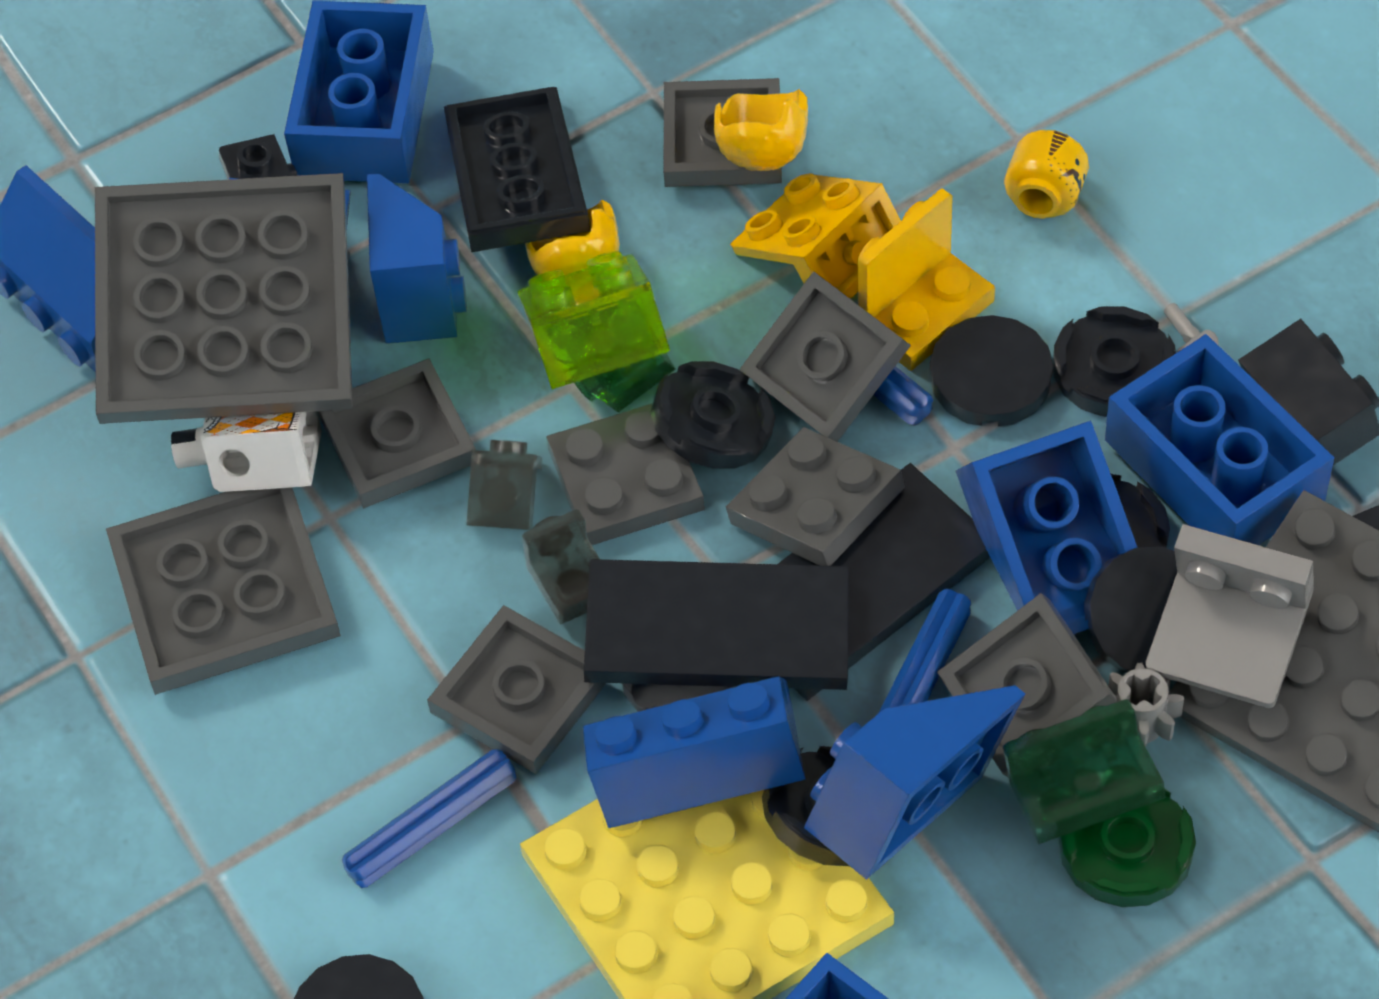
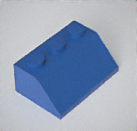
M25 165L16 171L0 204V294L6 299L14 295L22 303V309L30 322L39 331L45 332L50 329L58 337V343L64 353L75 365L80 367L86 363L96 373L95 227Z
M780 676L754 683H745L734 688L691 699L678 700L671 704L623 716L610 717L606 720L583 726L587 772L608 828L805 780L790 691L787 681Z

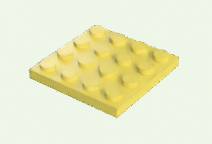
M764 790L613 828H608L599 801L596 799L520 843L523 858L619 999H772L800 982L826 953L838 959L894 925V911L869 878L866 880L852 867L817 863L796 854L781 842L764 816L761 798Z

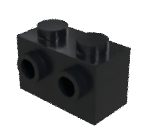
M1301 318L1238 359L1240 367L1335 457L1333 465L1379 436V424L1375 409L1379 407V398L1374 389L1360 374L1352 379L1341 366L1345 363L1344 358L1333 340L1324 332L1316 336Z

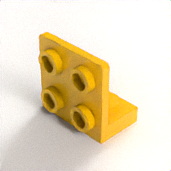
M808 173L791 180L785 186L784 194L768 209L751 217L745 225V230L730 245L735 254L739 256L793 264L803 283L807 281L814 271L851 299L858 292V257L860 252L872 238L884 236L901 220L882 183Z
M943 188L939 189L926 201H918L913 204L905 213L901 222L884 236L872 238L864 246L858 257V305L911 345L899 361L910 371L914 370L933 353L935 343L950 327L968 318L976 317L995 300V286L951 254L953 196Z

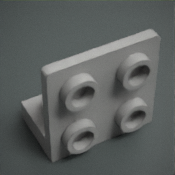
M1182 524L1174 546L1177 575L1146 660V669L1156 671L1164 678L1265 708H1272L1276 704L1314 591L1313 561Z

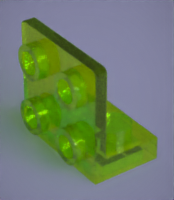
M619 251L603 253L589 259L586 262L587 268L566 275H564L562 270L544 272L531 278L528 281L529 287L517 291L521 305L531 325L552 390L670 351L650 281L633 254L622 256Z

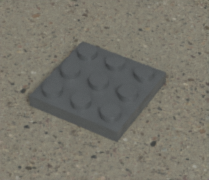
M293 488L223 492L106 528L148 677L155 695L341 636Z

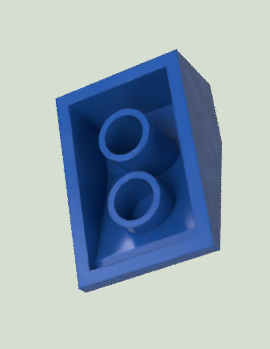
M1091 420L971 462L956 470L977 532L1017 611L1042 593L1051 600L1073 634L1089 629L1088 620L1085 621L1084 602L1092 578L1111 558L1133 548H1138Z
M1016 685L885 708L863 727L857 722L852 723L841 733L830 750V755L836 759L833 766L822 775L810 793V797L816 803L804 828L867 880L983 777L1026 693Z

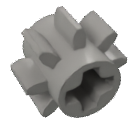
M1137 663L1136 668L1127 672L1123 677L1114 672L1110 674L1108 686L1118 702L1100 714L1099 717L1105 719L1114 718L1111 730V739L1113 741L1123 738L1130 743L1137 744L1140 750H1145L1147 743L1154 741L1159 736L1168 741L1173 738L1175 726L1173 718L1182 716L1184 696L1168 694L1171 679L1162 677L1156 671L1146 669L1142 663Z

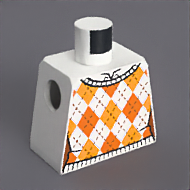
M317 411L205 418L204 425L201 428L172 432L171 448L173 459L178 469L207 464L213 488L219 492L304 487L312 485L322 429Z

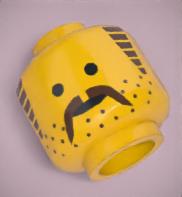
M1043 129L1030 132L1017 143L1004 178L1006 193L1021 212L1033 218L1045 219L1064 215L1074 208L1089 170L1088 155L1079 142L1065 133Z

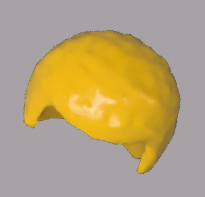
M800 89L790 93L767 95L737 93L726 101L722 110L721 103L715 106L714 132L716 142L721 153L736 166L744 167L751 171L776 170L796 158L803 148L808 125L807 96Z
M600 200L597 205L587 209L590 232L525 243L528 260L532 269L541 280L561 289H578L599 283L611 272L619 257L620 243L616 217L609 203Z

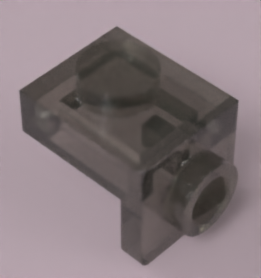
M490 440V451L472 450L467 526L532 531L537 470H542L543 457L527 454V442Z
M575 509L561 516L547 517L522 535L526 567L560 625L587 613L590 559H600L587 538L585 519L580 510Z

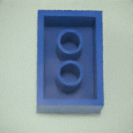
M312 0L284 131L290 161L294 165L298 176L343 173L344 181L367 182L368 174H380L392 183H410L434 53L426 5Z
M1207 334L1109 397L1105 441L1189 526L1260 545L1275 534L1303 490L1323 501L1326 500L1335 457Z

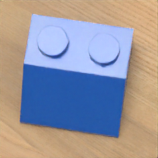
M368 174L369 265L385 343L457 337L456 313L467 312L464 276H460V257L457 239L446 240L442 215L382 175Z

